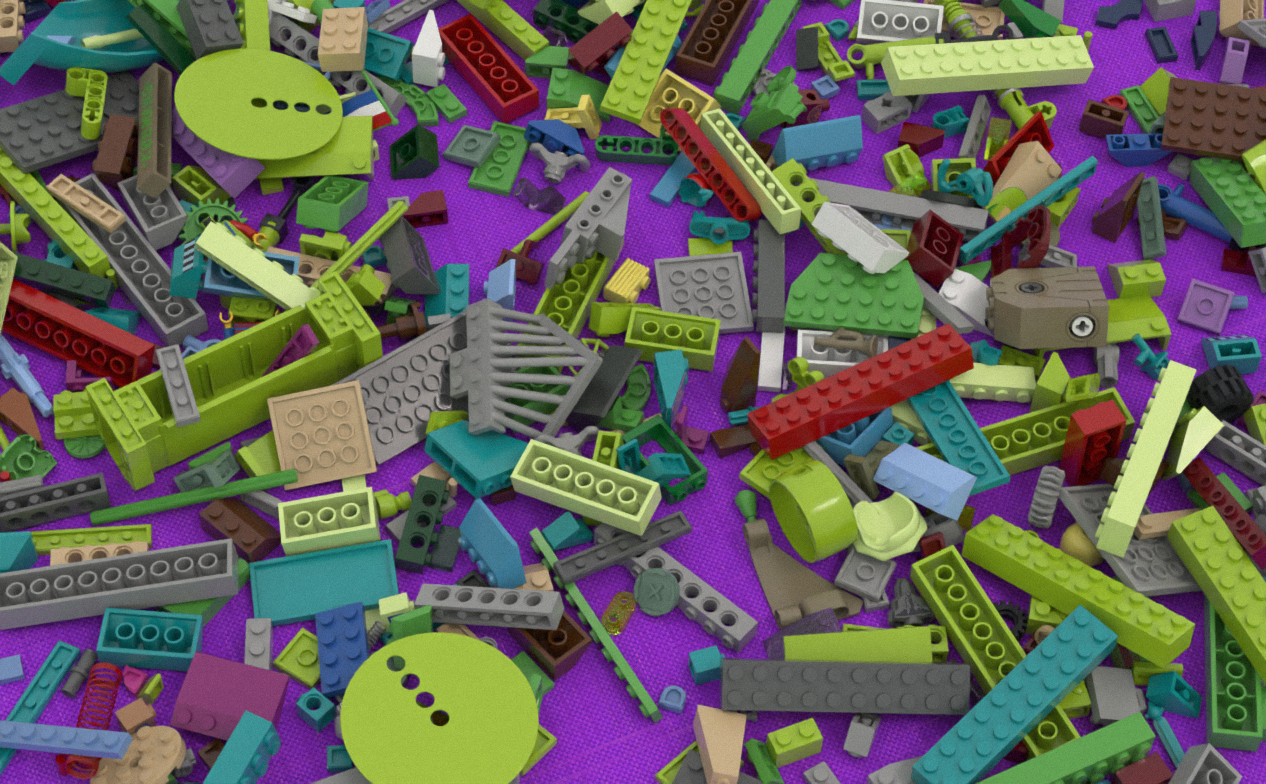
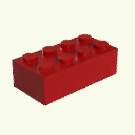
M1113 399L1107 402H1099L1093 407L1084 410L1080 409L1071 414L1059 469L1065 472V480L1069 487L1086 486L1102 480L1098 473L1106 458H1117L1127 420Z

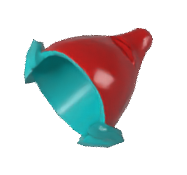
M700 173L689 174L680 182L679 195L683 203L688 202L701 208L710 201L714 193Z

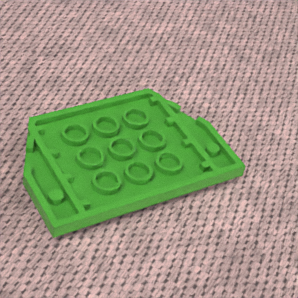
M819 253L791 284L783 325L832 331L842 327L845 330L863 334L917 338L923 312L924 297L908 260L900 261L886 273L875 272L871 274L862 268L863 265L860 262L853 261L847 255Z

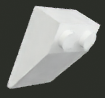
M429 10L412 52L413 83L437 87L440 79L443 80L445 76V67H443L445 53H442V42L434 11Z
M955 269L954 273L944 281L938 294L974 325L973 330L993 336L985 326L984 321L985 309L989 307V301L986 300V287L989 286L972 274Z

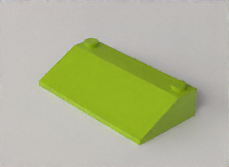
M373 116L342 117L341 125L335 136L326 145L312 153L291 159L258 160L265 169L255 179L366 174L369 179H374Z
M1150 295L1107 300L1109 304L1107 344L1133 341L1132 337L1139 333L1143 339L1158 338L1161 349L1167 350L1171 331L1165 315ZM1066 348L1032 349L1034 356L1043 358L1046 351Z

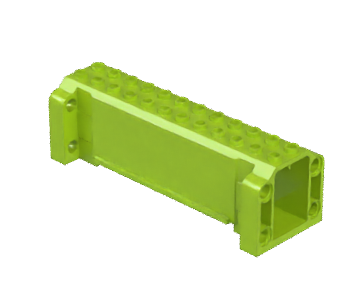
M337 271L318 279L320 296L305 302V307L302 308L301 305H298L183 359L201 422L177 428L161 369L116 391L112 390L105 378L85 386L96 428L110 456L126 482L131 485L134 491L154 483L153 473L270 419L268 398L331 386L383 357L381 333ZM309 324L319 341L313 352L304 358L261 377L302 325Z

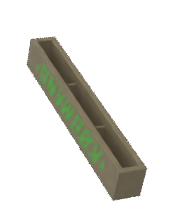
M154 62L139 78L137 189L156 199L171 184L172 72Z

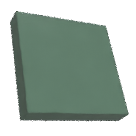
M463 125L443 153L444 159L480 168L500 141V134Z

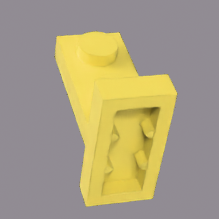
M581 95L578 107L548 109L544 119H559L573 128H585L590 140L598 138L602 126L590 95Z

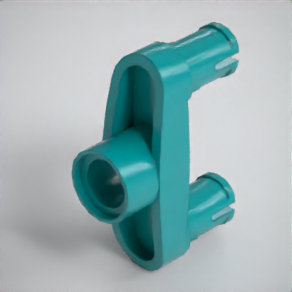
M698 210L692 213L689 229L695 236L711 239L715 244H723L727 240L746 238L750 233L749 221L740 222L732 218L706 217L703 211H700V214H698ZM720 228V229H723L724 232H723V233H717V232H715L714 230Z

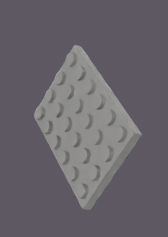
M1111 484L1061 487L1059 498L1085 531L1089 540L1097 546L1099 538L1095 537L1099 524L1104 525L1100 520L1105 508H1111V506L1107 505L1113 491L1117 492V490ZM1144 504L1141 515L1153 514ZM1133 532L1124 558L1098 549L1101 556L1108 562L1122 583L1135 592L1143 594L1145 597L1202 591L1167 536L1139 540Z

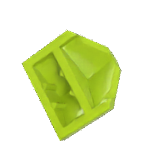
M908 144L882 155L886 178L901 194L926 182L924 167L918 155L910 149Z

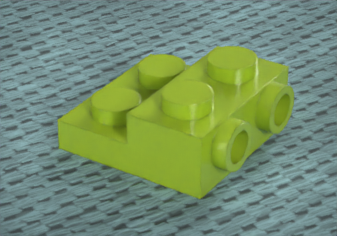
M327 231L323 238L316 235L301 234L299 239L301 254L337 261L352 247V242H348L347 236Z
M86 389L83 392L75 393L65 390L60 394L53 395L56 440L100 435L94 422Z

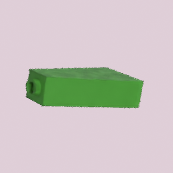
M238 558L239 591L251 579L249 564L242 558ZM234 595L156 606L157 612L203 615L204 627Z

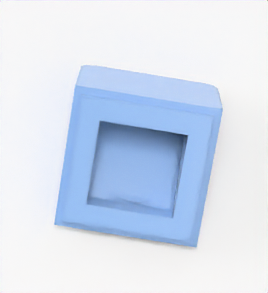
M47 36L49 39L73 45L76 41V38L72 36Z

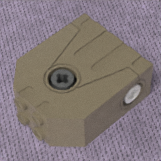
M1095 266L1077 268L1008 269L990 279V287H986V300L989 301V307L985 309V318L988 321V330L992 331L995 340L1018 349L1107 347L1109 304Z

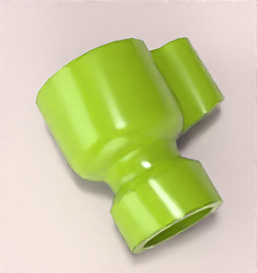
M386 489L373 492L380 519L395 516L399 510L407 511L410 509L412 501L408 491L399 493L398 496L390 494Z

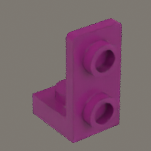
M67 360L66 386L68 391L72 393L83 392L86 389L85 386L103 378L107 380L112 390L115 391L112 377L83 378V370L78 368L77 360Z
M683 405L682 412H677L674 423V426H676L675 434L691 452L703 455L709 438V431L687 427L688 406Z

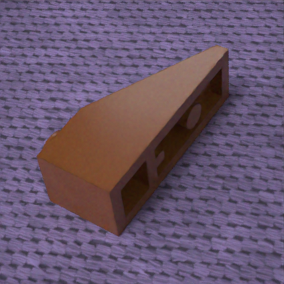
M12 387L0 397V421L17 435H31L36 440V446L41 450H45L30 406L31 401L24 392L20 393Z

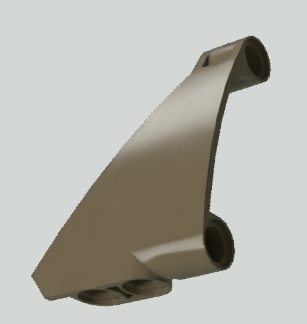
M764 518L742 525L755 571L780 630L807 624L809 627H816L859 615L863 606V600L822 578L773 544L772 535L769 533V528Z

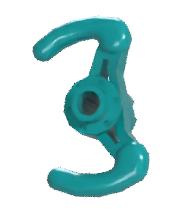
M944 159L937 173V184L940 192L949 194L954 190L972 195L979 206L985 207L989 205L993 194V181L989 172L973 167L958 175L956 180L947 183L945 174L950 165V160ZM984 183H985V193H984V190H983V187H982V185H983Z

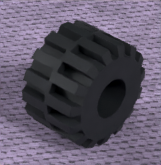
M1220 365L1197 376L1192 382L1186 397L1192 409L1195 408L1197 410L1205 406L1220 422L1224 420L1229 424L1242 417L1254 402V396L1235 366L1231 367V365H1224L1222 367Z

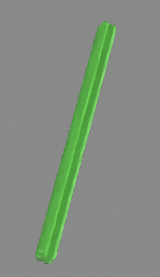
M289 469L228 482L216 489L214 486L92 511L90 513V520L93 525L296 483L298 481V473L295 469Z

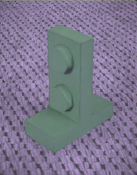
M229 448L221 452L216 458L182 472L173 479L181 492L214 486L216 489L223 486L240 470V467Z

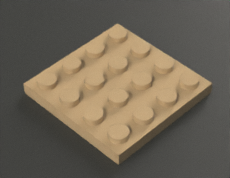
M359 380L267 399L281 471L295 469L298 473V481L284 485L285 490L378 472Z

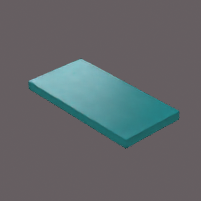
M391 539L249 563L254 618H271L272 626L316 619L315 613L357 602L363 603L365 611L378 609L379 599L399 594Z

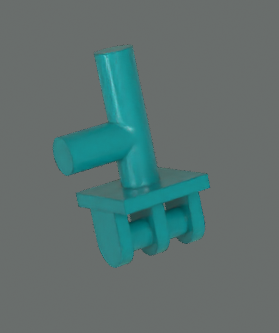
M1135 334L1132 340L1141 352L1134 360V363L1139 367L1142 366L1140 370L1146 371L1152 379L1158 380L1162 367L1167 368L1170 362L1166 357L1168 352L1154 354L1140 334Z

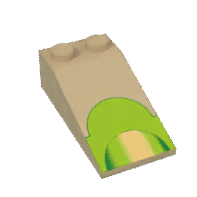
M1038 141L1021 143L994 186L989 205L982 207V209L989 210V217L996 223L1054 183L1062 169Z

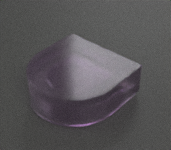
M783 362L782 389L790 390L792 388V374L788 369V362Z

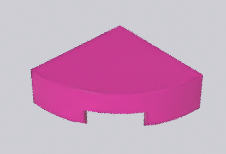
M125 665L123 670L125 687L131 695L137 697L149 678L148 674Z

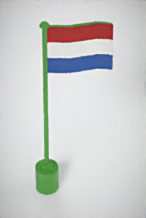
M315 0L311 5V10L317 16L320 25L323 9H334L330 0ZM361 70L360 72L372 90L342 103V117L373 116V132L389 125L397 126L399 120L393 116L365 70ZM331 110L328 111V112H326V113H323V114H324V115L329 114V113H331Z

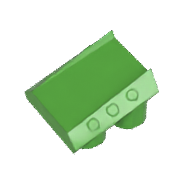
M19 434L0 454V473L3 471L9 472L11 480L41 475L43 479L58 462L48 451L37 447L36 440L31 435Z
M426 605L392 617V622L389 625V632L392 634V638L388 640L386 645L408 636L432 633V606ZM399 656L392 657L394 667L400 669L405 667L403 658Z

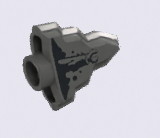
M906 577L897 578L894 587L895 598L890 603L891 611L887 613L888 625L893 628L905 625L917 627L935 620L936 617L931 608L926 605L923 597L916 594L915 588Z

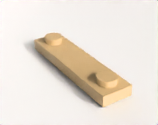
M62 174L46 186L49 194L109 233L115 231L126 221L124 214Z
M1194 508L1140 515L1134 533L1139 540L1167 536L1172 521L1202 509Z

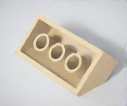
M1220 0V34L1226 38L1233 37L1250 41L1249 45L1259 46L1257 41L1246 37L1245 33L1238 29V25L1242 20L1264 18V0Z

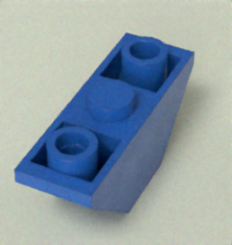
M559 119L528 122L524 138L528 141L542 144L551 153L559 151L565 153L567 157L575 154L584 155L585 151L578 132L570 125Z
M1163 133L1110 134L1105 137L1108 153L1126 167L1148 166L1172 152L1161 150Z

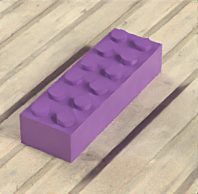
M176 106L172 109L171 136L234 199L265 169L257 159L233 155L206 143L184 124L177 112Z

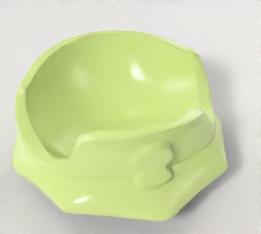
M894 492L889 498L879 502L868 503L867 501H860L853 508L858 528L857 540L853 543L856 551L881 561H887L899 555L912 552L928 529L927 523L916 505L909 498L898 492Z

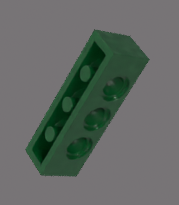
M541 0L533 9L534 24L575 44L599 26V24L580 16L578 13L580 9L560 0Z
M419 475L395 557V568L423 574L424 567H429L432 553H429L431 545L435 546L438 536L435 528L437 524L441 525L444 511L440 510L442 504H447L450 491L446 490L447 481ZM425 502H432V503H434L435 505H433V506H426V505H424V503H425ZM424 522L427 523L428 526L420 527L418 524ZM419 543L422 547L414 548L412 544Z

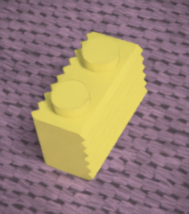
M627 258L604 286L603 298L612 303H636L641 290H646L650 284L649 268Z

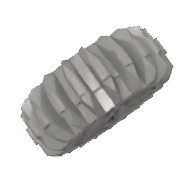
M1046 465L1042 468L1028 515L1029 524L1046 529L1051 526L1059 501L1060 488L1063 486L1065 479L1064 470Z

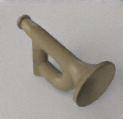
M840 327L829 338L815 337L814 346L819 345L829 348L860 351L870 359L877 354L878 337L873 335L869 340L865 341L861 333L845 330Z

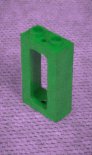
M659 414L622 435L624 444L636 439L640 448L650 441H656L666 453L683 455L691 475L672 488L668 483L660 487L661 496L669 506L675 502L683 501L687 495L695 490H701L707 484L708 470ZM639 451L641 468L643 469L646 466H648L650 462Z

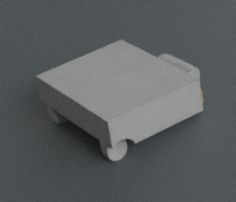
M1097 666L1084 679L1092 703L1093 716L1090 718V721L1093 725L1103 724V726H1108L1135 713H1143L1147 710L1144 692L1141 689L1135 688L1131 669Z

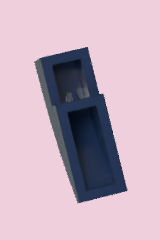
M1200 11L1196 26L1193 28L1190 41L1195 70L1201 69L1210 53L1216 32V11Z

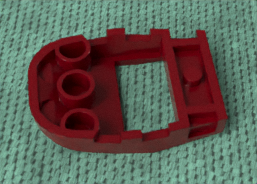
M1044 205L1035 206L1028 212L1027 218L1020 217L1015 222L1016 227L1011 232L1007 230L1002 235V241L997 246L993 245L991 247V278L1008 269H1012V249L1027 238L1030 239L1028 246L1030 257L1026 261L1022 260L1016 265V269L1037 268L1046 256L1050 243L1051 222L1050 210Z

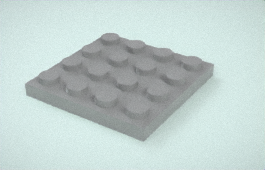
M741 252L654 259L661 311L721 320L719 334L754 330Z

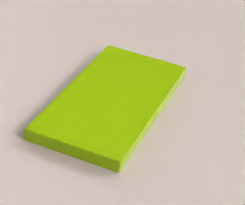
M930 626L783 636L784 659L932 662Z

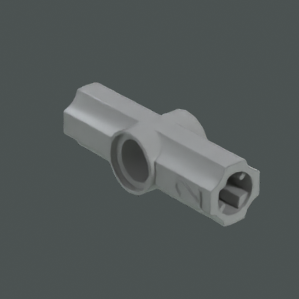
M1108 343L1107 347L1094 348V364L1097 365V373H1099L1102 388H1111L1118 383L1119 346H1116V343Z

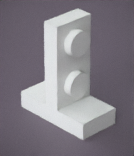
M267 0L269 25L277 13L313 24L316 22L317 16L310 14V9L301 6H298V9L294 8V3L287 0Z

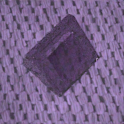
M547 25L544 37L549 41V46L564 47L568 42L566 33Z

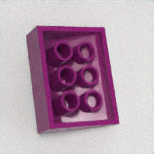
M196 651L177 697L170 726L228 741L245 710L272 722L277 731L290 675Z

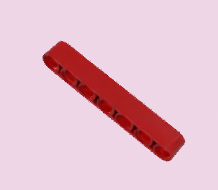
M665 108L660 114L662 125L732 216L740 222L756 221L761 215L759 204L687 111L683 108Z

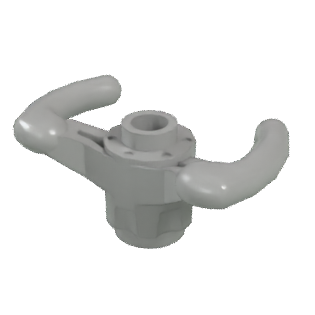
M532 143L529 147L530 153L545 163L544 179L549 182L560 184L561 180H564L566 171L578 164H581L580 169L582 172L590 169L591 163L583 155L575 154L567 157L563 152L555 151V153H551L539 143Z
M588 426L574 436L571 432L560 434L559 438L543 434L537 436L534 440L581 456L580 448L586 441L592 442L597 439L598 431L600 430L596 426Z

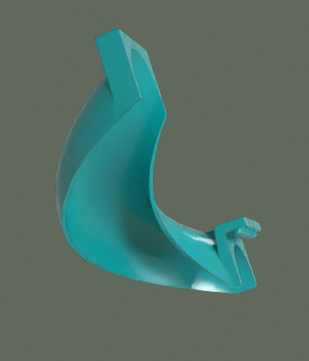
M76 0L59 2L0 67V75L14 85L33 64L64 71L72 67H80L111 73L145 68L154 62L157 63L164 60V58L145 38L107 45L93 50L83 48L81 46V39L136 29L126 18L136 7L127 0ZM47 36H72L76 38V41L73 45L49 39Z

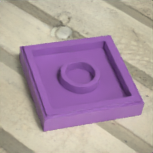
M1192 278L1177 321L1220 335L1235 292Z

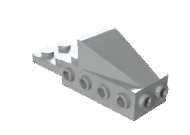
M609 167L564 227L561 246L549 260L544 286L552 290L557 283L561 284L566 276V270L568 268L572 269L576 261L582 264L587 257L591 258L595 250L615 262L618 260L625 233L632 179L626 174Z

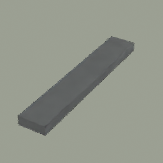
M680 510L649 523L642 536L631 532L624 533L553 563V568L565 586L692 533V527Z

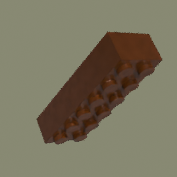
M707 0L676 54L675 72L714 85L759 0Z

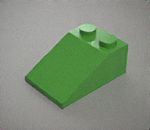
M553 68L547 95V110L578 107L581 95H590L600 120L609 122L611 114L599 111L609 86L575 70Z

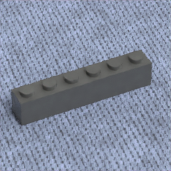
M759 220L758 228H754L753 241L757 242L753 247V257H757V260L753 261V273H757V276H753V289L757 290V293H753L752 306H757V309H753L752 322L756 323V332L783 333V319H785V233L779 234L769 220Z

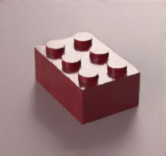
M928 210L913 225L906 249L909 254L904 260H908L912 270L921 275L927 282L938 287L954 273L964 234L932 210Z

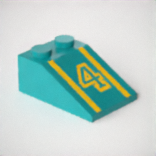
M681 349L654 353L653 381L661 415L671 429L684 396L685 385H688L687 371H689L688 359L683 358Z

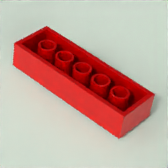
M471 13L438 28L442 42V53H445L448 61L502 123L506 124L539 108V90Z

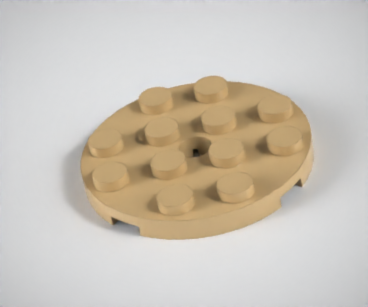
M144 726L131 735L133 740L122 760L102 758L99 761L98 772L96 776L91 778L90 784H166L169 781L167 776L174 768L179 769L186 754L185 742L174 728L168 726Z

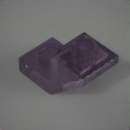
M526 177L519 180L513 194L528 209L556 215L562 210L566 200L552 185L539 190Z

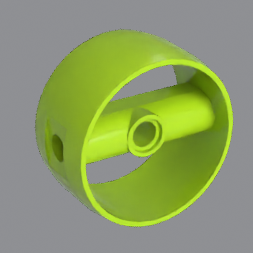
M818 460L802 463L780 474L770 482L769 495L776 519L793 549L805 561L814 563L824 560L844 550L857 540V522L850 501L835 475L825 464Z

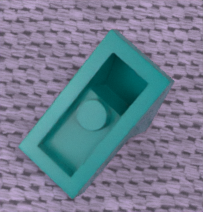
M569 511L565 512L541 532L552 551L587 543L593 538L592 532L583 519L575 520Z

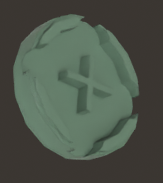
M650 568L638 576L634 585V598L643 612L651 616H661L671 612L676 607L680 597V586L676 577L670 571L663 568Z

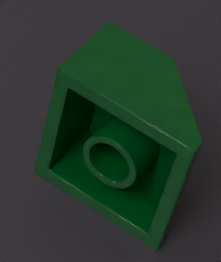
M417 124L390 145L391 178L394 180L425 178L439 168L437 135Z

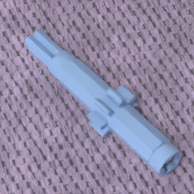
M0 334V362L2 363L0 367L2 368V374L6 379L11 377L16 382L22 392L29 397L30 401L35 404L44 417H48L49 414L53 415L52 404L45 396V392L28 370L30 368L28 359L24 354L19 356L5 337Z

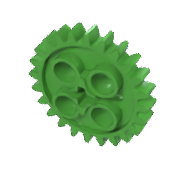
M208 198L205 205L199 200L198 208L191 205V212L185 211L188 219L180 231L183 234L179 235L178 240L185 241L181 244L183 245L200 236L205 230L198 221L201 218L206 219L208 216L214 218L217 215L218 223L224 220H235L244 224L247 223V218H240L243 211L235 212V204L230 208L227 207V200L223 205L220 204L219 198L216 199L215 203H212L210 198Z

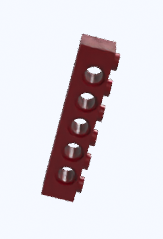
M1197 457L1182 471L1183 475L1209 507L1214 506L1239 544L1259 568L1264 570L1266 568V535L1204 461Z

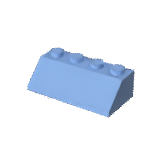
M904 443L882 459L873 481L941 515L958 520L977 477Z

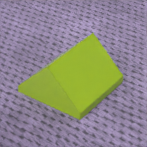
M1162 67L1140 86L1159 117L1166 112L1170 77L1177 78Z

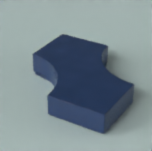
M1121 0L1113 6H1100L1095 25L1116 29L1118 24L1125 20H1138L1143 0Z

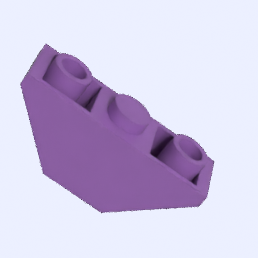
M1227 37L1219 83L1241 84L1250 41Z

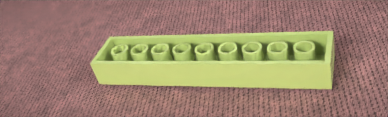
M1081 35L887 47L881 62L892 96L1085 84L1094 68Z
M1170 360L1167 369L1162 367L1158 377L1161 384L1156 382L1152 392V396L1155 399L1150 397L1145 409L1149 414L1144 413L1139 424L1143 429L1137 428L1133 439L1137 443L1136 445L1131 443L1126 456L1130 460L1125 459L1120 473L1124 474V476L1118 475L1114 486L1117 492L1113 491L1107 503L1111 508H1105L1100 520L1104 525L1100 523L1095 537L1099 538L1096 548L1124 558L1186 400L1196 369Z

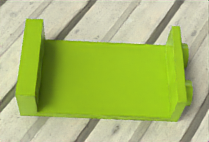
M273 430L250 446H244L234 456L250 478L281 471Z

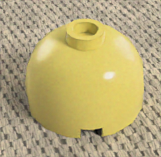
M1077 522L1066 529L1060 541L1059 549L1062 552L1082 561V563L1090 567L1097 564L1100 565L1103 562L1104 558L1101 556V553L1093 542L1089 540L1087 534Z

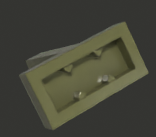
M880 440L865 457L848 454L845 457L844 462L850 478L870 499L875 500L880 495L878 486L873 481V478L882 459L900 447L899 444Z

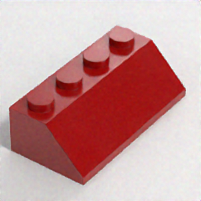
M1038 111L987 162L983 171L990 173L993 188L1019 144L1038 141L1048 153L1055 147L1041 111Z

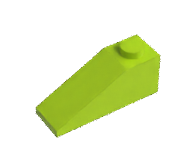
M592 302L589 329L595 331L597 336L609 337L610 334H619L627 330L632 307L661 311V308L651 303Z

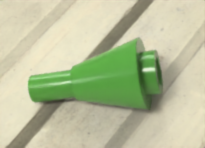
M750 490L740 491L734 498L736 505L747 522L757 520L756 493Z

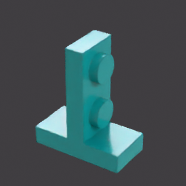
M653 453L648 457L650 464L635 474L659 483L660 487L672 479H685L691 475L683 455L674 453Z

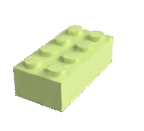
M372 487L278 503L281 544L286 556L381 541L377 502Z

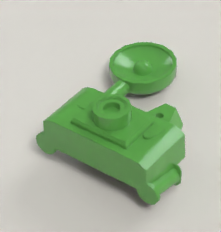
M789 65L783 68L770 81L766 88L770 95L762 91L752 100L750 105L753 108L742 125V129L747 132L746 136L750 141H758V136L762 132L785 121L789 124H794L796 117L802 111L805 112L807 110L806 106L800 102L802 96L798 93L799 86L793 84L796 78V70Z

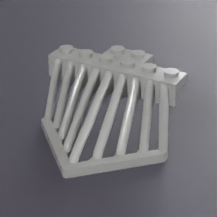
M488 298L466 306L467 348L449 354L450 396L458 399L468 395L469 433L478 435L490 430L505 433L506 426L533 439L543 434L555 437L599 369L603 359L542 313L534 315L504 309L502 305ZM504 318H509V319H514V320H519V321L534 323V324H537L538 326L528 325V324H522V323H515V322H508V321H502V320H503ZM508 330V331L522 332V333L535 334V335L512 334V333H504V332ZM509 343H525V344H540V345H555V346H505V345H507V344H509ZM513 355H559V356H570V357L507 358V357H510V356H513ZM583 366L581 372L575 376L506 373L518 367ZM519 382L570 385L571 387L566 395L560 396L504 386ZM513 397L558 404L559 406L554 414L547 415L505 402V399ZM509 412L547 425L540 432L506 417L505 413Z

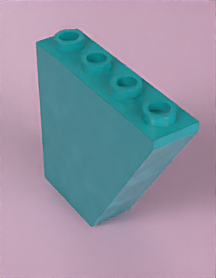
M462 420L429 432L424 452L475 499L513 485L510 476L529 443L493 430L472 435L469 433V421Z

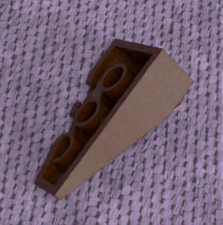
M748 337L742 340L727 363L719 403L721 408L728 413L745 410L749 406L755 407L761 352Z

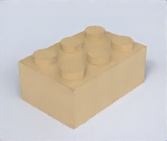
M365 7L323 9L318 47V58L322 72L364 70L368 33Z

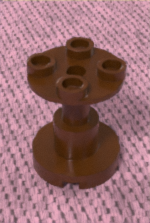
M417 301L409 304L410 315L395 318V323L376 326L381 333V339L398 336L399 340L410 337L417 338L428 332L424 313L418 310V308H421L420 302Z

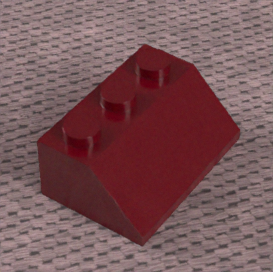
M616 11L568 49V64L584 75L588 71H595L600 66L599 63L602 60L610 59L616 53L615 50L620 46L625 47L632 40L633 29Z

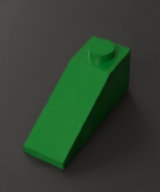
M1002 0L998 6L1016 24L1026 38L1053 37L1061 20L1024 0Z

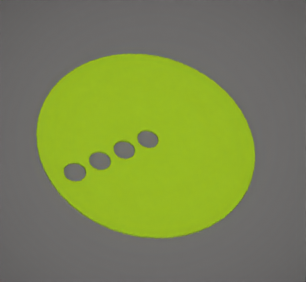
M229 49L204 56L193 62L183 71L176 83L174 92L175 106L180 118L197 137L227 153L258 160L291 159L320 149L335 136L341 125L343 115L340 97L334 86L324 75L301 60L282 53L262 49ZM259 98L265 100L267 105L263 108L253 106L251 101ZM275 101H284L289 107L285 110H278L273 106V103ZM297 103H304L310 107V110L308 112H299L294 106ZM319 105L328 106L331 109V113L326 115L320 114L316 111V107Z
M445 632L408 636L384 646L371 655L350 680L343 697L340 714L341 732L346 750L356 768L372 784H509L521 772L529 760L536 743L539 724L538 708L532 688L524 674L511 659L493 646L478 639ZM393 656H399L404 659L405 667L401 671H391L387 667L388 659ZM407 674H413L419 678L420 684L417 688L409 690L402 686V678ZM422 692L432 694L435 700L434 704L428 708L420 707L416 703L417 695ZM438 710L446 712L449 715V722L444 726L434 725L430 719L433 712Z

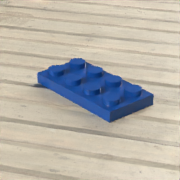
M362 602L315 613L322 694L326 698L345 694L355 672L369 658L365 608Z

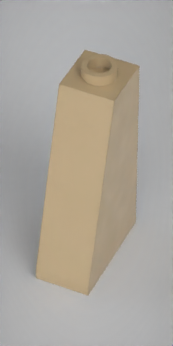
M703 705L697 706L693 728L707 784H737L746 714Z

